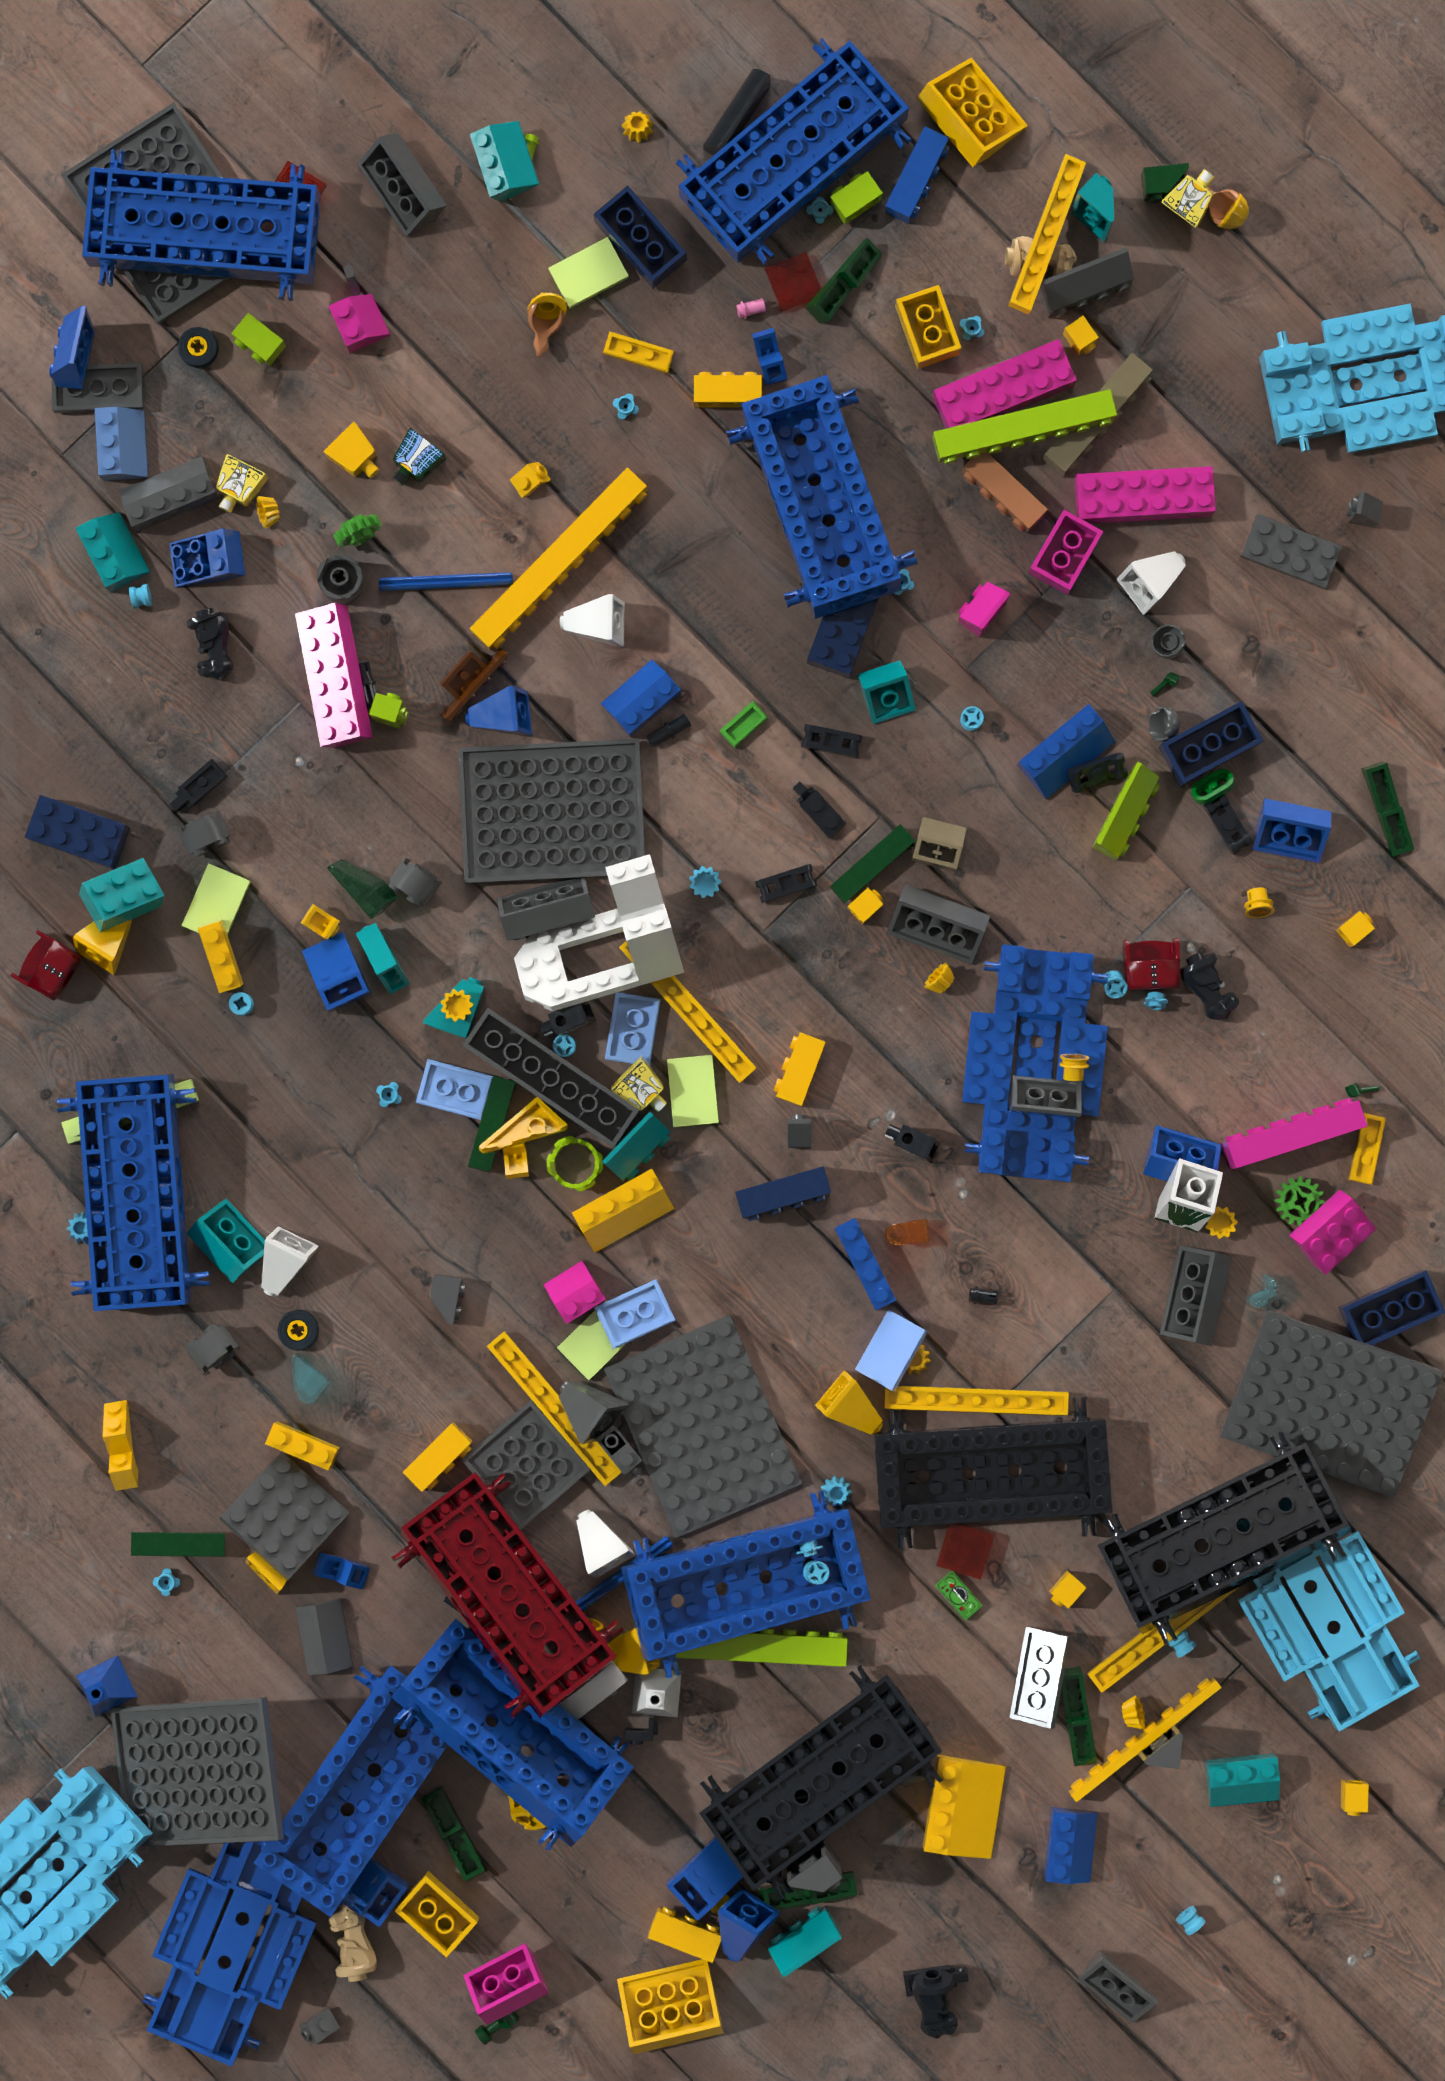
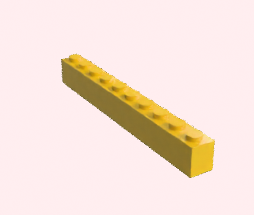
M627 467L469 628L471 633L490 651L494 647L498 649L505 642L506 639L504 637L509 632L513 633L520 627V621L525 615L527 617L532 615L537 609L535 605L541 599L545 601L552 594L553 591L551 589L557 583L560 585L569 576L567 573L572 567L575 569L579 567L584 561L583 556L588 551L593 552L599 546V540L604 535L609 536L616 528L615 524L619 519L622 521L626 519L632 511L630 508L635 503L640 504L647 497V485Z

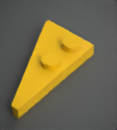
M536 1097L479 1146V1151L485 1154L566 1131L568 1124L541 1099Z

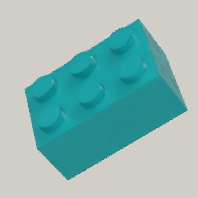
M144 858L83 882L79 892V896L100 932L160 908L165 896Z

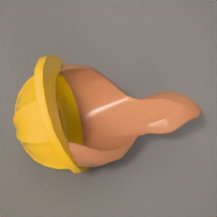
M1229 189L1213 192L1215 195L1208 207L1211 220L1218 227L1224 229H1235L1241 226L1249 213L1247 201L1242 194Z
M551 292L540 293L528 305V322L531 329L535 332L533 346L537 357L542 356L548 350V338L562 326L567 311L566 300Z

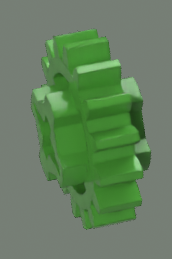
M360 514L342 523L341 530L336 531L333 536L339 547H345L348 544L349 546L354 545L356 547L372 539L375 536V531L380 530L382 524L377 514H371L368 517Z
M1297 1177L1296 1182L1293 1178H1289V1185L1281 1183L1280 1185L1283 1190H1276L1275 1192L1279 1195V1199H1274L1275 1203H1279V1207L1275 1211H1282L1281 1219L1288 1217L1287 1224H1292L1295 1220L1296 1225L1300 1226L1302 1221L1308 1219L1320 1208L1319 1204L1325 1203L1324 1200L1319 1199V1196L1324 1193L1323 1191H1316L1317 1183L1312 1186L1310 1185V1178H1307L1305 1182H1303L1302 1177ZM1299 1186L1307 1188L1310 1193L1302 1192ZM1289 1191L1290 1197L1288 1201L1285 1202V1196ZM1297 1196L1304 1199L1301 1206L1294 1203L1297 1200ZM1312 1201H1314L1313 1208H1312V1210L1309 1212L1308 1207H1309L1310 1203H1311ZM1293 1209L1297 1211L1300 1217L1290 1214L1288 1210Z

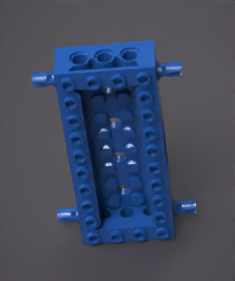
M823 38L820 39L821 47L815 43L812 49L824 60V63L700 168H697L687 154L683 155L685 163L680 159L677 160L676 165L688 176L687 179L678 185L679 197L737 263L752 251L762 261L763 265L767 264L764 254L772 260L775 255L763 241L887 136H890L900 149L904 148L903 141L907 144L910 143L911 138L900 127L908 119L909 107L851 41L847 42L836 53ZM847 99L852 105L849 109L845 110L840 108L839 102ZM809 128H813L817 131V136L810 139L805 136L804 132ZM775 157L781 158L783 161L782 166L778 168L773 167L770 164L771 159ZM740 186H744L749 190V193L744 197L736 194V189Z
M114 149L111 150L110 169L90 167L82 257L89 267H100L98 281L100 286L105 285L106 277L109 287L113 286L114 269L280 282L278 299L284 301L286 291L289 301H293L294 283L313 284L321 195L317 185L303 184L304 165H299L298 173L296 174L295 164H291L290 183L123 170L126 152L120 150L117 158V153ZM131 211L138 213V218L134 222H129L126 219L127 214ZM175 215L183 216V222L180 225H173L171 223ZM222 218L227 219L229 224L225 229H219L216 226L218 220ZM266 222L274 224L273 230L269 233L262 231V225Z
M828 375L741 403L745 426L726 431L730 446L746 439L752 441L803 584L801 589L783 594L784 599L787 600V607L789 608L790 606L807 601L810 604L815 619L901 591L899 570L918 564L917 558H914V550L896 557L892 554L840 411L842 407L859 403L856 390L854 388L835 395ZM797 437H804L806 443L802 446H797L794 444V440ZM811 477H818L821 482L817 486H811L808 480ZM827 517H832L835 520V524L830 527L825 526L822 522ZM840 558H847L850 564L847 567H840L837 561Z
M174 1074L76 1081L77 1097L57 1098L56 1103L68 1104L66 1107L58 1108V1113L78 1111L91 1280L71 1281L72 1287H82V1289L72 1291V1296L92 1294L94 1311L184 1305L191 1302L190 1287L210 1286L211 1283L209 1280H199V1278L209 1276V1271L189 1273L176 1104L196 1103L197 1098L185 1097V1095L196 1093L195 1088L175 1090ZM124 1117L132 1121V1127L128 1131L123 1130L120 1126V1122ZM127 1163L133 1164L136 1168L133 1176H127L124 1173V1166ZM135 1209L138 1211L139 1219L137 1222H131L128 1219L127 1214L129 1210ZM134 1255H139L143 1259V1264L140 1268H135L131 1264V1258Z
M824 1490L818 1491V1499L815 1493L809 1494L815 1513L813 1516L654 1558L651 1556L647 1537L642 1538L643 1550L639 1541L634 1540L633 1544L638 1561L635 1564L621 1567L643 1658L648 1661L662 1658L666 1678H672L671 1666L675 1675H681L676 1654L836 1609H839L843 1629H849L848 1619L851 1626L856 1627L857 1623L852 1606L869 1601L871 1598L849 1510L843 1508L832 1511L828 1510ZM817 1540L818 1546L823 1545V1548L817 1549L818 1554L804 1557V1553H796L800 1551L799 1544ZM811 1558L827 1565L829 1577L826 1582L817 1585L809 1583L804 1578L803 1563L806 1559ZM768 1570L771 1573V1580L764 1584L760 1581L759 1576L762 1571ZM724 1582L727 1585V1592L720 1596L716 1593L715 1588L718 1583ZM680 1594L683 1597V1604L675 1608L671 1603V1599L674 1595Z
M455 1618L391 1696L392 1699L403 1707L401 1712L393 1719L394 1723L396 1724L404 1717L405 1720L400 1728L406 1729L407 1725L415 1717L548 1828L538 1840L541 1845L549 1838L545 1847L546 1850H551L558 1838L570 1847L573 1846L585 1834L634 1768L620 1756L628 1747V1743L625 1742L620 1748H617L622 1737L617 1736L609 1747L560 1705L556 1706L541 1719L531 1706H527L512 1718L510 1714L517 1705L507 1711L504 1706L520 1695V1692L471 1627L466 1628ZM450 1687L458 1688L460 1697L452 1696ZM488 1716L494 1718L496 1726H488L485 1718ZM522 1746L530 1748L532 1752L530 1757L522 1754ZM558 1776H563L567 1780L566 1787L558 1784Z
M391 1665L384 1675L379 1678L361 1666L359 1670L367 1679L357 1674L354 1679L371 1689V1694L283 1819L284 1839L278 1841H255L262 1847V1851L254 1861V1864L330 1917L339 1904H344L357 1913L358 1916L361 1915L362 1911L354 1903L366 1907L368 1903L353 1894L351 1886L446 1747H450L415 1717L407 1725L408 1734L406 1737L398 1738L395 1735V1727L402 1724L405 1718L403 1717L399 1722L394 1723L393 1719L401 1712L403 1707L392 1699L391 1696L407 1677ZM372 1763H377L381 1767V1773L377 1777H371L368 1774L367 1769ZM346 1802L354 1806V1813L348 1817L342 1815L340 1810L341 1806ZM318 1842H323L327 1846V1852L323 1856H317L313 1851L314 1845Z

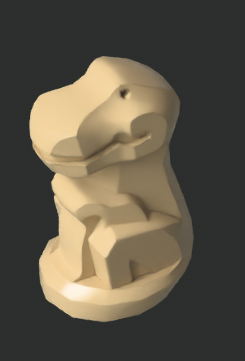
M1025 236L1012 239L1011 248H1006L1005 266H1010L1012 277H1019L1032 243V238ZM1066 243L1055 245L1048 266L1054 267L1053 276L1071 270L1073 265L1076 264L1077 256L1073 248Z
M345 1906L342 1911L335 1913L328 1920L331 1931H344V1937L337 1940V1944L341 1947V1964L335 1969L336 1976L348 1977L349 1982L367 1979L366 1973L376 1970V1954L364 1930L365 1917L363 1915L358 1916L357 1913Z

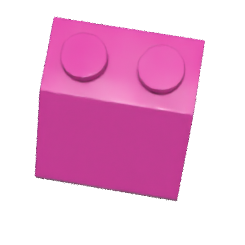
M372 294L347 297L328 306L349 353L390 336Z
M989 582L984 586L979 585L972 594L975 598L971 603L965 602L958 611L960 614L958 621L978 637L982 635L1010 597L1009 592Z
M583 1260L544 1284L566 1324L606 1300Z

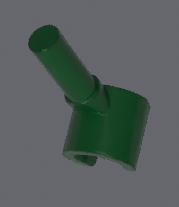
M1173 672L1168 673L1164 680L1150 694L1154 697L1167 684L1174 687L1180 677Z
M1354 1083L1345 1087L1348 1096L1352 1098L1361 1094L1379 1091V1086L1363 1087L1360 1089L1358 1084Z

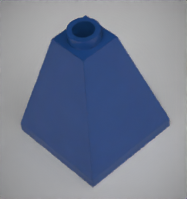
M508 686L468 708V712L465 714L467 725L476 729L533 736L528 691L516 686Z
M118 1655L76 1675L95 1717L138 1697Z
M742 1888L718 1911L722 1952L727 1955L729 1960L739 1962L769 1929L781 1912Z

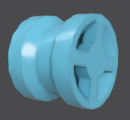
M143 584L139 588L129 587L133 609H139L142 605L152 606V597L148 584Z
M975 706L967 707L960 717L961 726L967 731H975L981 727L984 715Z
M1117 970L1107 972V984L1102 983L1106 994L1114 999L1122 997L1127 991V983L1123 974Z
M238 992L231 996L229 1007L233 1013L245 1016L252 1012L254 1001L250 995Z
M562 1034L553 1041V1049L560 1057L567 1058L576 1051V1042L571 1036Z
M809 1561L804 1566L803 1576L809 1583L822 1584L829 1577V1569L823 1562Z
M1186 1629L1177 1635V1641L1173 1639L1169 1641V1646L1176 1650L1175 1654L1178 1658L1186 1655L1196 1647V1643L1189 1639V1633Z
M1194 1906L1188 1907L1176 1918L1178 1924L1184 1926V1931L1187 1935L1197 1932L1206 1922L1203 1917L1197 1915V1910Z

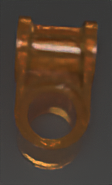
M928 1220L907 1221V1223L890 1225L885 1231L886 1240L894 1245L930 1242ZM894 1228H897V1231L902 1233V1236L898 1237V1241L890 1236L894 1232Z

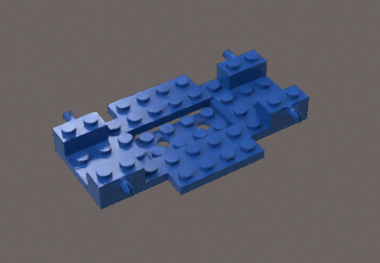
M1003 944L1000 949L998 963L984 961L983 971H994L998 975L994 1014L971 1011L962 1102L983 1104L984 1112L981 1141L979 1144L965 1143V1147L974 1149L965 1148L964 1152L978 1154L977 1173L1071 1182L1074 1164L1087 1166L1089 1164L1087 1161H1080L1089 1160V1156L1076 1155L1074 1150L1075 1117L1009 1111L1008 1098L1017 1017H1020L1014 1076L1052 1078L1057 1021L1061 1022L1056 1080H1064V1067L1059 1065L1062 1062L1060 1055L1080 1054L1090 1057L1087 1061L1089 1067L1084 1068V1080L1074 1082H1081V1115L1099 1117L1108 1026L1086 1024L1085 1020L1087 1001L1090 998V988L1093 982L1107 984L1108 974L1094 973V954L1025 949L1026 947ZM1038 1035L1042 1038L1043 1044L1040 1048H1033L1031 1046L1030 1039L1032 1036Z
M256 1842L224 1843L210 1876L192 1868L187 1870L152 1957L172 1964V1970L161 1996L157 1998L146 1993L142 2001L155 2007L146 2031L231 2067L244 2045L258 2050L261 2041L249 2037V2028L259 2001L281 2010L317 1924L316 1920L296 1912L302 1899L300 1895L254 1864V1861L262 1851V1847ZM318 1842L314 1845L313 1851L317 1856H321L325 1843ZM230 1889H233L234 1892L201 1972L196 1974ZM271 1905L273 1907L238 1991L234 1990L267 1907ZM240 1912H245L249 1916V1922L245 1925L239 1924L236 1920V1916ZM225 1955L231 1959L230 1967H220L218 1960L221 1956Z

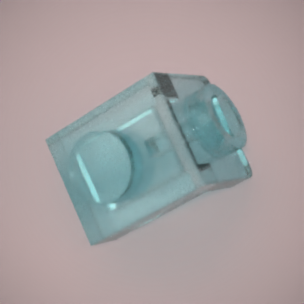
M1268 1274L1260 1276L1265 1289L1245 1297L1248 1306L1262 1307L1269 1303L1267 1299L1277 1295L1275 1290L1278 1287L1273 1277H1269Z

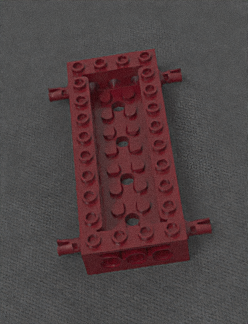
M475 1472L401 1527L400 1535L407 1543V1546L391 1558L393 1561L404 1557L397 1565L401 1569L414 1557H417L520 1692V1695L504 1706L507 1711L517 1705L510 1716L514 1718L527 1706H531L541 1719L614 1662L617 1656L608 1643L623 1633L624 1630L621 1627L611 1632L618 1624L616 1620L601 1632L596 1630L495 1497L511 1486L510 1481L499 1485L505 1479V1475L502 1473L489 1485H485ZM464 1531H468L472 1534L473 1540L470 1543H463L459 1535ZM491 1568H497L501 1572V1577L498 1580H491L488 1577V1571ZM519 1605L527 1606L529 1615L519 1617L516 1613V1608ZM548 1642H553L557 1645L558 1651L553 1655L545 1652L544 1646Z

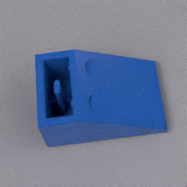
M222 528L169 543L176 588L227 581L245 576L240 531Z
M344 932L302 951L327 1011L333 1012L372 994Z
M715 1837L667 1880V1887L698 1921L743 1876Z
M371 1857L351 1886V1892L368 1904L366 1907L357 1903L354 1904L362 1911L361 1915L380 1928L406 1891L409 1883Z

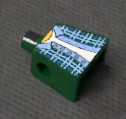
M409 428L393 458L395 465L400 468L393 476V479L402 486L405 485L410 477L420 483L445 461V454L412 428Z

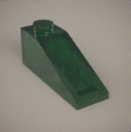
M341 859L327 867L370 919L382 914L398 898L393 889L383 879Z

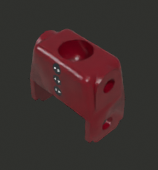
M37 930L36 934L41 938L28 953L19 975L12 973L10 976L55 1001L56 998L60 997L80 964L81 955Z
M1178 938L1172 939V943L1165 941H1141L1129 944V940L1123 941V965L1127 991L1180 988V944Z

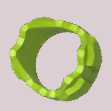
M567 1136L558 1140L554 1144L555 1149L552 1154H548L547 1157L548 1173L554 1176L561 1185L579 1192L593 1187L596 1183V1178L599 1174H602L604 1169L602 1154L589 1142L576 1139L573 1136ZM570 1144L586 1146L592 1151L595 1158L593 1174L580 1184L565 1182L556 1170L558 1153Z

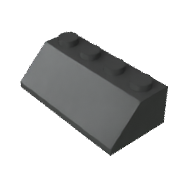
M398 132L380 136L357 163L406 237L411 236L435 220L447 206Z
M1125 247L1043 280L1038 294L1048 318L1053 316L1055 318L1062 317L1070 309L1076 308V310H1079L1089 305L1088 302L1095 299L1102 301L1108 298L1110 293L1115 291L1122 293L1128 290L1130 285H1132L1134 276L1127 248Z
M202 456L119 490L123 508L131 527L136 532L219 499Z
M585 877L565 879L497 898L500 919L507 941L521 940L525 936L532 934H543L547 930L554 928L562 929L569 924L576 922L584 923L595 917Z
M905 884L887 934L972 965L990 915Z
M1179 1245L1160 1335L1212 1346L1232 1259L1231 1256Z
M825 1839L787 1866V1883L790 1887L824 1892L827 1889L832 1891L841 1884L842 1871L840 1860Z

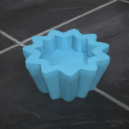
M701 866L700 870L693 871L694 876L689 877V880L692 882L689 888L694 889V895L700 894L702 898H705L707 895L713 897L714 892L719 891L718 885L722 882L718 879L719 873L713 872L712 867L706 869L704 866Z
M82 1212L81 1215L75 1213L74 1219L68 1220L70 1226L66 1230L71 1232L69 1238H75L77 1244L81 1241L87 1244L86 1212Z
M835 1475L832 1480H825L826 1485L821 1486V1489L824 1490L827 1505L831 1504L833 1509L837 1506L843 1508L844 1503L850 1502L849 1496L853 1494L849 1489L851 1483H845L844 1477L838 1479Z

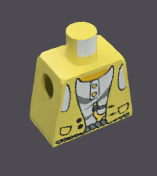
M1205 169L1197 180L1187 175L1162 200V203L1197 228L1215 195L1207 188L1215 176Z
M227 454L216 485L218 493L224 496L219 507L229 513L232 512L236 502L247 507L267 482V475Z
M642 1056L611 1086L613 1093L640 1111L649 1104L659 1112L667 1103L659 1095L664 1089L663 1083Z

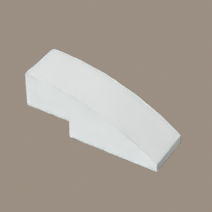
M613 1662L559 1705L578 1720L628 1680Z

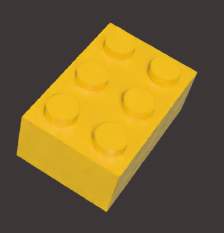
M939 285L896 299L895 308L917 370L960 355L961 345Z
M429 1871L426 1872L395 1909L397 1914L446 1958L479 1920V1916Z

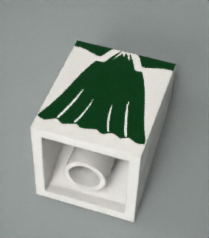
M1179 1159L1159 1197L1154 1219L1198 1233L1215 1212L1223 1172Z

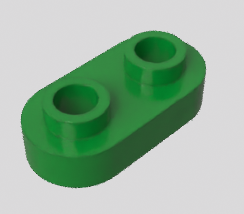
M1218 769L1197 781L1191 788L1193 800L1198 804H1208L1229 792L1234 786L1233 774L1227 769ZM1221 781L1227 782L1224 785L1219 784ZM1203 792L1207 793L1206 796H1200Z

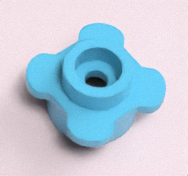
M817 197L812 205L807 207L806 211L808 215H812L815 218L816 223L822 224L828 215L833 214V207L828 205L823 197Z
M979 316L960 321L959 325L963 329L962 337L964 340L969 341L973 337L981 338L984 335Z
M628 393L619 399H614L613 406L617 408L619 419L624 420L628 415H636L639 408L634 404V396Z
M902 569L899 572L903 584H901V591L895 592V595H901L903 591L914 588V582L910 580L909 571L906 569Z
M1150 992L1145 998L1144 1006L1149 1007L1151 1010H1162V1008H1166L1168 1000L1163 993Z
M391 1082L390 1085H380L377 1087L376 1092L379 1094L381 1099L379 1103L382 1107L401 1102L402 1097L398 1094L397 1089L399 1086L397 1083Z
M817 1540L799 1544L800 1551L796 1553H804V1557L818 1554L817 1549L823 1548V1545L818 1546Z
M166 1568L159 1577L153 1579V1585L161 1591L163 1596H169L172 1589L180 1586V1579L175 1578L172 1575L171 1569Z

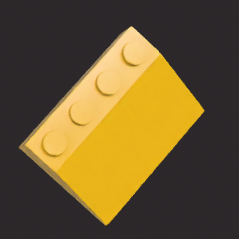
M972 57L928 82L917 97L918 102L972 167L988 159L1028 126Z
M937 1755L935 1770L943 1781L939 1783L935 1778L933 1779L935 1787L931 1791L923 1840V1850L925 1852L991 1859L1006 1766Z
M701 1959L617 1979L629 2047L633 2054L724 2033L708 1961Z

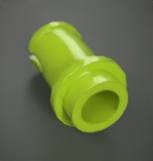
M526 134L525 140L531 159H533L536 146L540 144L538 142L539 138L532 134Z

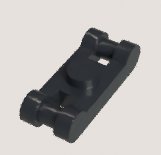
M805 724L804 732L806 733L800 747L858 759L859 751L857 749L862 741V735ZM814 734L821 735L820 743L813 741ZM843 740L850 741L849 748L842 747Z
M1111 754L1069 768L1067 772L1068 777L1072 780L1070 784L1072 792L1079 793L1085 788L1103 782L1126 778L1128 771L1123 764L1125 762L1124 754ZM1115 765V768L1109 770L1108 766ZM1085 774L1086 777L1081 779L1080 777Z
M1224 794L1215 801L1203 805L1206 813L1233 855L1240 852V848L1253 844L1252 838L1246 832ZM1222 807L1225 813L1218 816L1216 810ZM1238 833L1240 838L1234 841L1231 836Z
M811 864L755 881L756 887L760 889L762 895L760 896L761 903H767L818 886L816 879H813L811 873L813 871ZM803 875L805 882L798 884L796 876ZM774 883L776 891L770 893L768 885Z

